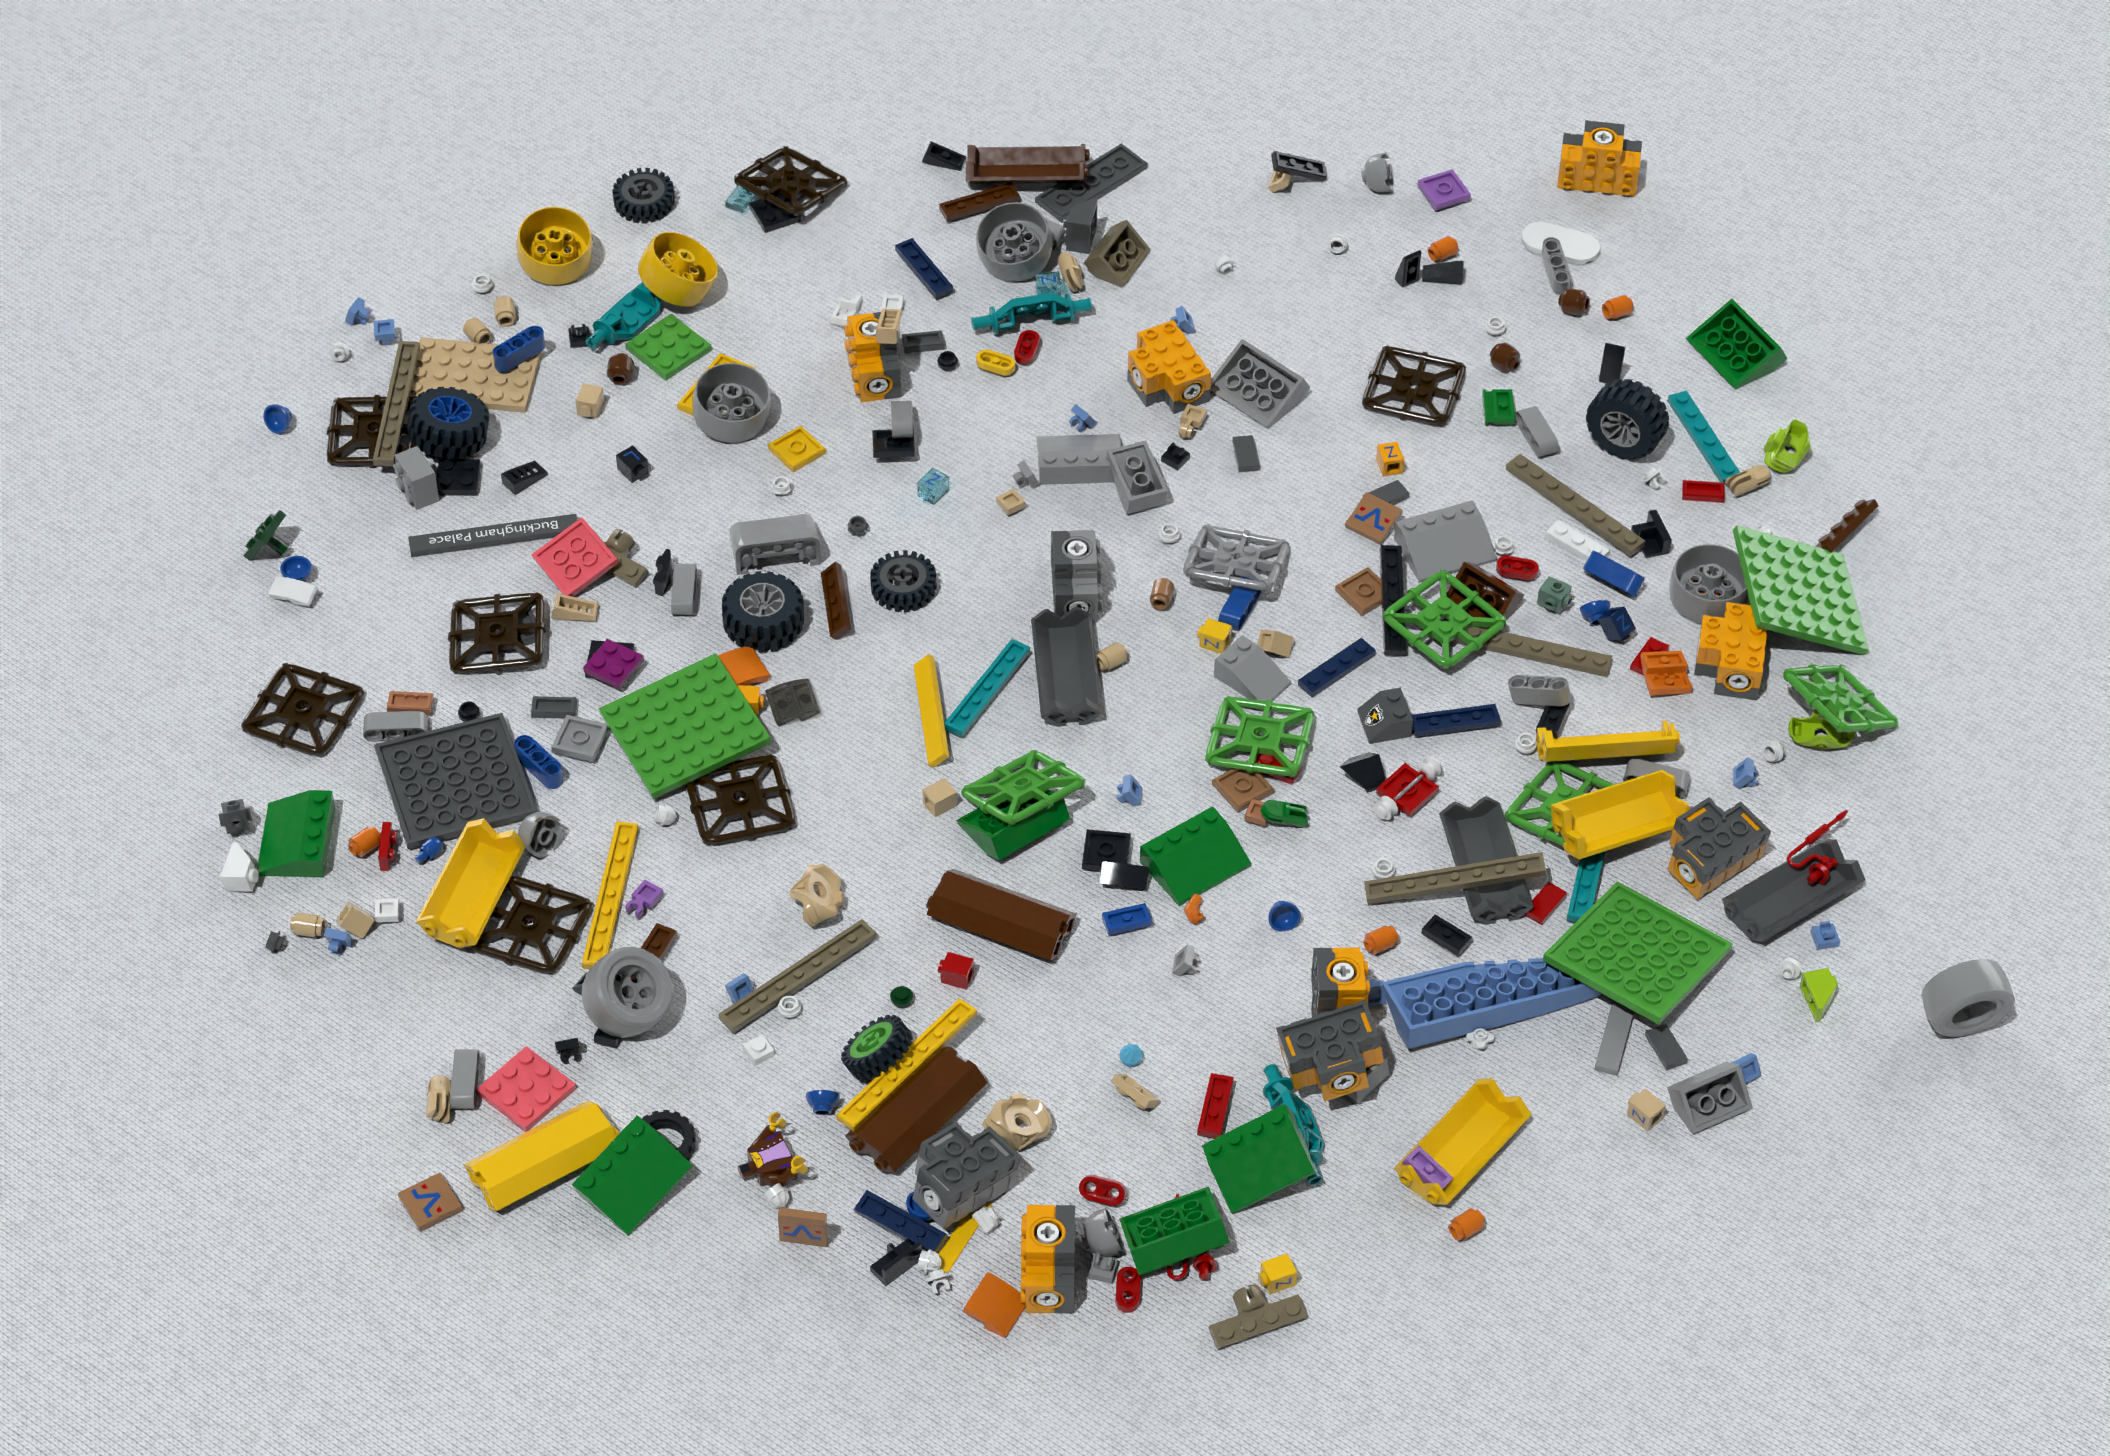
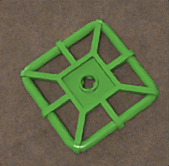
M1440 570V572L1433 574L1417 587L1410 588L1406 595L1383 612V620L1407 639L1409 645L1413 648L1417 647L1435 663L1443 666L1444 669H1449L1450 666L1457 664L1474 650L1478 651L1481 649L1482 644L1506 626V618L1483 600L1477 591L1469 589L1456 577L1447 573L1446 570ZM1439 581L1440 598L1433 603H1429L1420 594ZM1446 581L1467 598L1458 605L1450 600L1446 595ZM1411 601L1423 609L1418 614L1396 613ZM1475 603L1492 618L1472 617L1465 610ZM1441 618H1446V619H1448L1449 622H1447V621H1443V622H1442V621H1440V620H1441ZM1400 623L1417 624L1423 631L1418 635H1414ZM1470 627H1490L1479 637L1473 638L1466 632ZM1430 636L1435 638L1442 644V656L1423 641ZM1458 637L1467 646L1450 657L1449 643Z
M1811 664L1808 667L1787 668L1783 673L1784 680L1789 682L1806 699V703L1810 707H1814L1839 733L1842 731H1864L1870 733L1874 730L1895 728L1898 725V718L1875 697V693L1872 690H1868L1844 665L1818 666ZM1835 674V682L1829 683L1822 675ZM1801 676H1809L1814 682L1809 681ZM1844 679L1858 692L1857 694H1853L1849 690L1850 688L1844 683ZM1863 703H1869L1875 710L1868 708ZM1850 717L1855 723H1846L1844 718Z
M1227 696L1220 705L1215 724L1211 726V737L1207 746L1205 761L1209 765L1246 770L1247 773L1251 774L1259 772L1294 777L1301 767L1305 750L1310 744L1309 736L1314 722V711L1311 708L1274 703L1273 700L1268 699L1267 701ZM1240 706L1262 709L1264 711L1262 716L1247 714ZM1231 709L1241 720L1239 726L1224 724L1228 710ZM1272 711L1292 714L1284 719L1269 717ZM1303 720L1305 721L1301 736L1284 733L1285 728ZM1222 734L1236 736L1235 741L1216 749L1219 737ZM1281 743L1297 746L1293 763L1279 749ZM1237 750L1251 752L1248 762L1222 758ZM1258 753L1274 756L1283 767L1255 763Z
M1031 750L1030 753L1002 767L998 766L994 768L993 772L969 785H965L961 794L968 801L980 807L983 813L991 814L1002 822L1008 823V825H1016L1017 822L1044 808L1049 809L1053 806V803L1084 788L1085 779L1066 767V764L1062 761H1056L1044 753ZM1039 761L1047 765V767L1039 771L1034 769L1035 764ZM1025 764V767H1023V768H1021V769L1015 771L1014 773H1011V771H1013V770H1015V769H1017V768H1019V767H1021V766H1023V765ZM1054 774L1064 775V777L1049 778ZM1064 787L1051 795L1045 793L1050 788ZM997 793L985 800L977 796V794ZM1032 798L1038 800L1037 803L1018 812L1020 805L1027 803L1028 800ZM1006 800L1012 802L1008 814L995 806Z
M1551 761L1531 782L1524 786L1522 793L1505 812V817L1508 822L1539 835L1540 839H1548L1562 846L1565 843L1563 837L1553 832L1551 805L1586 794L1593 785L1605 788L1615 784L1597 777V774L1594 772L1588 773L1562 761ZM1560 770L1585 780V782L1578 790L1564 784ZM1553 771L1558 787L1551 794L1538 789L1540 784ZM1530 796L1543 801L1540 807L1518 811ZM1542 817L1550 822L1546 826L1540 827L1527 821V819Z

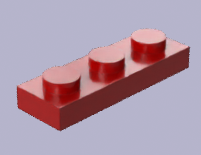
M1211 1073L1197 1135L1212 1138L1221 1136L1234 1077Z

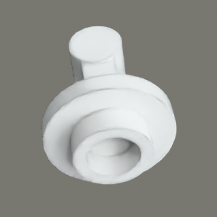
M983 1206L972 1216L986 1235L990 1234L1000 1224L998 1220L1000 1215L992 1206L989 1208Z

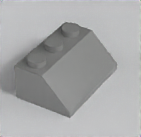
M1724 1062L1667 1087L1674 1110L1692 1134L1753 1108L1740 1065Z

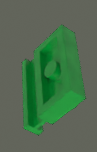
M1483 389L1482 401L1485 425H1488V423H1494V425H1515L1512 389H1492V391Z

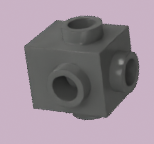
M243 799L221 803L223 813L218 815L221 827H226L227 834H240L249 829L248 821H252L250 808H245Z

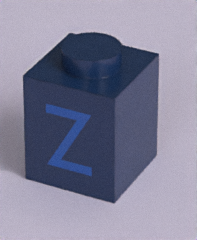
M1625 606L1611 608L1598 618L1609 641H1624L1636 629Z

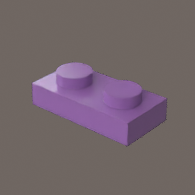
M1419 1145L1402 1162L1403 1165H1411L1423 1183H1438L1442 1190L1453 1179Z

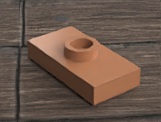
M390 691L387 712L421 711L426 715H431L434 695L433 693Z

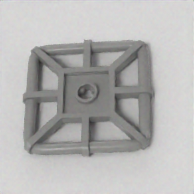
M1210 524L1203 525L1194 543L1189 547V555L1184 563L1183 573L1187 577L1220 582L1224 586H1229L1230 584L1268 592L1271 591L1279 573L1284 569V561L1289 551V543L1285 539L1252 534L1248 530L1242 532L1211 526ZM1217 535L1240 539L1241 541L1239 545L1233 542H1224ZM1205 537L1217 548V551L1201 547ZM1250 541L1270 546L1257 549L1246 545ZM1278 554L1273 562L1260 559ZM1196 557L1212 560L1199 565H1193ZM1260 569L1270 571L1271 573L1268 579H1263L1255 570ZM1211 571L1223 572V573H1225V575H1223V574H1218V573H1213V572H1211ZM1233 575L1248 577L1250 580L1233 577Z

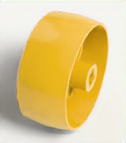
M546 207L531 213L522 222L518 231L516 248L519 263L529 277L543 284L562 285L573 282L585 273L591 261L593 243L590 229L580 215L566 208ZM539 249H544V250H545V252H543V253H540V252H538V251H539ZM570 249L571 252L565 253L564 250ZM552 255H557L558 258H557V259H552L551 256H552Z
M663 232L656 235L644 250L638 263V273L644 285L660 299L673 305L691 307L698 305L707 296L717 277L718 267L712 254L696 240L676 232Z

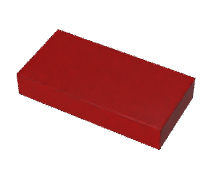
M1682 481V500L1724 503V483Z
M1548 881L1532 900L1534 908L1524 915L1543 925L1567 897V892Z

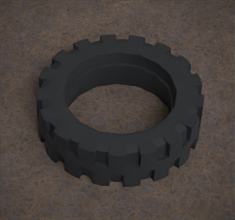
M663 1110V1112L654 1111L651 1115L648 1116L647 1114L642 1117L655 1130L669 1128L679 1132L683 1136V1142L676 1150L687 1160L692 1158V1152H695L696 1147L695 1132L692 1123L689 1124L687 1117H682L676 1111L672 1113L670 1110Z

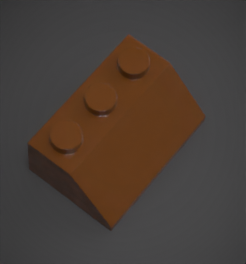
M1464 561L1456 575L1459 581L1472 591H1477L1483 600L1506 618V621L1515 613L1525 595L1474 563ZM1452 585L1446 593L1447 597L1457 605L1467 598ZM1475 603L1465 610V612L1473 617L1492 618Z

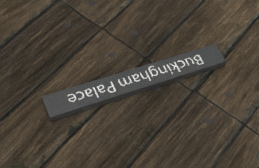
M577 514L409 536L411 557L553 538L577 521Z

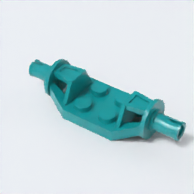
M643 282L640 283L593 323L595 332L586 339V344L590 348L595 349L602 341L612 344L616 340L633 339L659 317L662 299L654 295Z
M1051 292L1011 299L997 311H995L994 306L989 307V315L972 317L971 323L973 330L991 327L993 333L998 334L999 331L1013 329L1015 326L1014 317H1023L1029 312L1042 314L1046 312L1045 310H1048L1052 322L1067 319L1071 322L1074 321L1075 313L1091 311L1092 304L1090 298L1073 301L1070 294H1065L1064 298ZM1057 311L1066 312V313L1057 314ZM1007 318L1008 323L998 324L999 321Z
M1270 1064L1263 1070L1268 1080V1083L1263 1088V1095L1268 1099L1272 1109L1286 1104L1297 1116L1316 1171L1315 1174L1307 1177V1182L1310 1186L1317 1185L1322 1181V1176L1317 1166L1323 1161L1322 1150L1325 1144L1310 1106L1292 1092L1294 1087L1291 1079L1281 1077L1278 1066Z

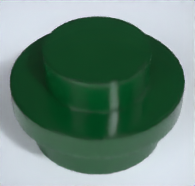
M905 986L896 987L890 993V1000L897 1008H906L913 1000V992Z

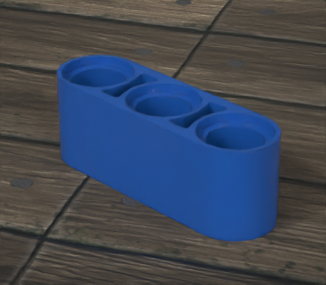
M530 326L497 345L493 349L495 369L499 372H507L545 349V339L542 327Z
M1594 550L1582 568L1633 597L1637 595L1645 581L1643 576Z
M1235 586L1219 614L1218 621L1232 625L1233 629L1240 630L1262 590Z
M528 735L517 737L514 745L520 763L548 789L559 788L563 783L561 764L532 737Z

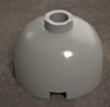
M1387 152L1371 156L1365 163V170L1361 171L1363 182H1367L1369 188L1376 192L1394 190L1390 186V184L1394 185L1392 166L1386 162V159L1389 158Z
M535 812L528 815L522 821L518 831V835L525 847L524 850L538 858L549 856L545 853L551 848L555 851L563 835V827L558 822L560 821L559 818L546 812Z
M1106 1208L1094 1212L1085 1220L1083 1226L1084 1235L1081 1236V1239L1086 1249L1091 1248L1094 1254H1099L1100 1257H1111L1124 1252L1121 1238L1118 1239L1116 1225Z

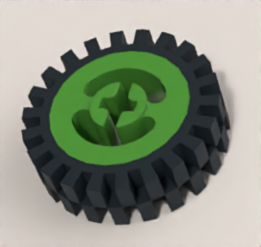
M886 1015L884 1018L882 1016L878 1017L877 1022L874 1020L870 1021V1026L866 1027L864 1025L861 1027L863 1031L860 1033L856 1032L854 1034L855 1038L848 1040L849 1045L844 1046V1052L841 1053V1061L857 1080H865L866 1078L870 1080L873 1075L875 1077L880 1076L882 1070L884 1073L887 1072L890 1065L894 1067L897 1064L895 1061L897 1059L901 1060L904 1057L902 1053L908 1052V1046H911L913 1036L900 1017L896 1015Z

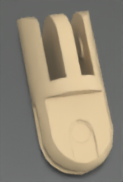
M1061 253L1058 257V264L1062 278L1066 281L1068 287L1073 292H1076L1078 288L1081 289L1084 285L1078 261L1070 253Z
M1758 465L1727 478L1725 484L1737 497L1768 483L1771 473L1766 466Z
M438 1074L430 1080L427 1096L426 1117L436 1121L440 1120L442 1123L449 1122L451 1107V1081L445 1075Z

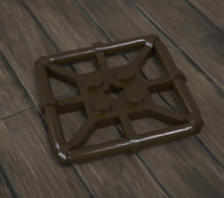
M783 146V148L777 149L764 158H758L754 164L734 176L736 185L759 196L762 201L770 202L784 211L792 213L793 216H798L818 203H824L828 197L847 186L846 177L821 165L820 161L812 160L790 149L788 146ZM783 156V167L777 170L768 165ZM789 156L808 167L803 170L791 165ZM758 170L768 175L766 177H748ZM818 171L831 179L814 178L811 175ZM757 186H766L770 190H762ZM814 188H828L819 192L814 190ZM780 194L790 199L791 205L776 196ZM803 195L811 198L800 206L797 202V199Z
M1389 345L1384 346L1377 357L1373 370L1369 373V381L1363 395L1362 406L1365 409L1400 417L1401 420L1410 419L1439 425L1440 427L1444 426L1451 416L1455 402L1460 397L1459 391L1465 376L1466 366L1462 362L1428 355V352L1424 351L1420 353L1398 347H1390ZM1394 355L1420 361L1417 370L1403 367ZM1385 359L1388 360L1397 372L1395 378L1380 374ZM1426 362L1450 368L1437 374L1423 371ZM1456 376L1452 389L1445 390L1436 387L1437 383ZM1376 383L1392 387L1387 393L1371 397ZM1433 396L1447 399L1443 414H1440L1432 404ZM1394 400L1404 403L1402 409L1382 404ZM1410 406L1424 407L1431 416L1409 411Z
M387 396L337 397L333 400L330 425L327 427V462L332 466L369 465V467H375L373 456L383 416V411H379L380 405H385ZM410 396V397H409V402H408V407H407L406 413L410 410V406L412 405V401H413L414 398H416L417 396H414V397H411V396ZM350 405H373V411L358 412ZM339 410H343L354 419L353 425H338ZM404 424L402 434H408V424ZM339 434H352L350 441L335 450L336 437ZM411 441L410 449L413 448V447H416V446L412 443V441ZM399 443L398 453L408 450ZM356 447H369L368 457H343Z
M538 592L502 596L501 594H494L492 597L456 600L451 610L450 632L448 633V641L450 642V670L457 674L491 670L499 672L501 669L538 666L542 662L544 633L546 632L543 595ZM523 602L514 611L501 612L502 604ZM494 605V613L478 614L469 607ZM533 606H536V623L519 624V618ZM463 613L475 621V629L459 630V614ZM496 629L500 630L499 633L494 634ZM535 633V652L518 641L519 634ZM474 638V645L458 657V642L463 639ZM515 649L527 658L499 661V650ZM492 651V662L466 664L479 652Z
M283 663L274 673L264 690L258 693V699L245 716L241 727L243 732L275 742L277 746H287L320 757L325 755L324 753L330 749L342 729L346 728L349 724L348 720L361 702L364 690L361 686L329 676L326 672L322 671L319 673L298 665ZM292 673L313 679L315 682L310 689L297 685ZM285 675L290 685L288 692L284 697L272 693ZM326 684L344 689L329 695L319 692L321 687ZM352 698L342 715L327 711L331 704ZM271 702L278 705L274 712L256 717L265 703ZM304 706L307 707L305 710H299V709H298V708H303ZM321 719L335 723L322 744L315 730ZM275 721L286 724L280 735L257 728ZM297 727L309 731L315 746L288 737L294 728Z
M772 754L733 761L686 784L691 802L690 811L694 814L698 832L703 843L708 846L742 839L753 840L757 836L793 829L796 825L795 814L789 796L790 788L786 785L777 757ZM761 765L754 775L742 778L737 777V769ZM772 768L777 786L761 789L759 781ZM729 771L731 780L716 782L705 776ZM695 783L715 791L716 798L699 801ZM737 796H741L742 798H745V799H744V800H741V801H738V800H737ZM781 797L785 814L766 806L764 798ZM719 808L720 817L707 831L702 813L703 810ZM763 814L780 823L752 828L749 817ZM743 820L745 830L716 835L727 821Z
M511 876L499 900L508 887L515 900L510 911L495 906L490 918L494 916L503 919V924L500 928L481 934L477 944L468 946V948L503 960L508 965L516 964L538 972L549 973V975L553 974L562 964L571 945L576 943L578 933L589 915L592 903L588 898L555 888L552 884L547 883L545 885L519 876ZM516 885L541 892L536 902L521 898ZM551 896L572 902L558 908L544 905L548 897ZM580 910L570 930L554 925L559 917ZM530 920H533V924H532V925H526V924L524 923V922H529ZM549 934L564 938L553 961H551L544 946V942ZM502 937L514 940L508 952L482 945ZM523 943L537 947L545 964L517 956L516 954Z

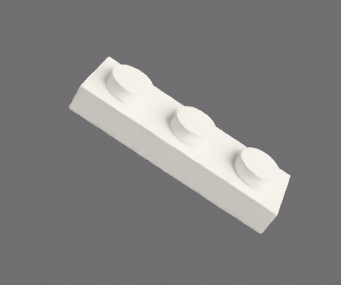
M1559 520L1546 531L1545 538L1587 561L1593 550L1606 557L1609 556V549Z

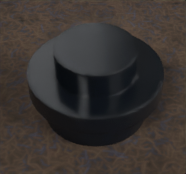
M944 351L938 357L937 363L940 368L951 370L957 366L958 359L953 352Z
M464 702L458 710V716L464 722L478 719L480 709L474 702Z

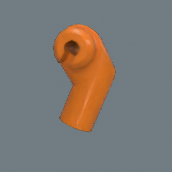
M1193 894L1184 908L1188 920L1194 924L1200 923L1204 917L1203 912L1200 914V909H1197L1202 902V897L1198 894Z

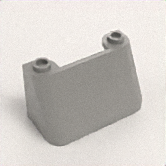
M800 514L738 522L730 528V540L737 575L747 574V568L751 564L757 566V558L798 553L799 560H803L804 557L807 558L810 566L821 564L819 536L813 518L810 515Z

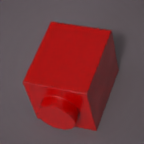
M948 952L945 960L941 959L938 966L941 983L967 990L974 974V959Z

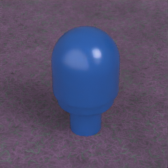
M436 837L429 838L421 845L420 853L415 857V860L421 864L426 859H434L443 849L441 840Z

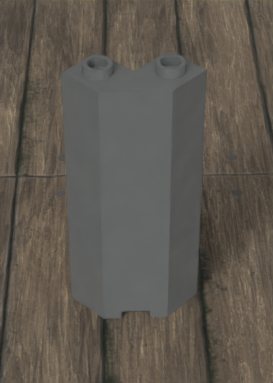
M1079 607L1072 608L1062 617L1048 609H1044L1031 619L1041 718L1056 727L1065 726V723L1079 722V725L1089 724L1103 713L1092 615Z
M1485 796L1469 808L1455 801L1439 813L1455 866L1517 856L1499 802ZM1525 879L1463 889L1471 917L1486 925L1494 924L1495 919L1507 917L1509 921L1517 920L1534 908Z
M1823 839L1792 857L1791 860L1799 864L1812 854L1836 859L1838 865L1829 869L1830 875L1824 884L1817 882L1810 884L1807 881V877L1810 875L1809 867L1815 863H1820L1818 859H1812L1801 868H1794L1786 861L1723 898L1724 911L1730 920L1751 941H1765L1864 882L1866 879L1858 860H1845L1837 839Z

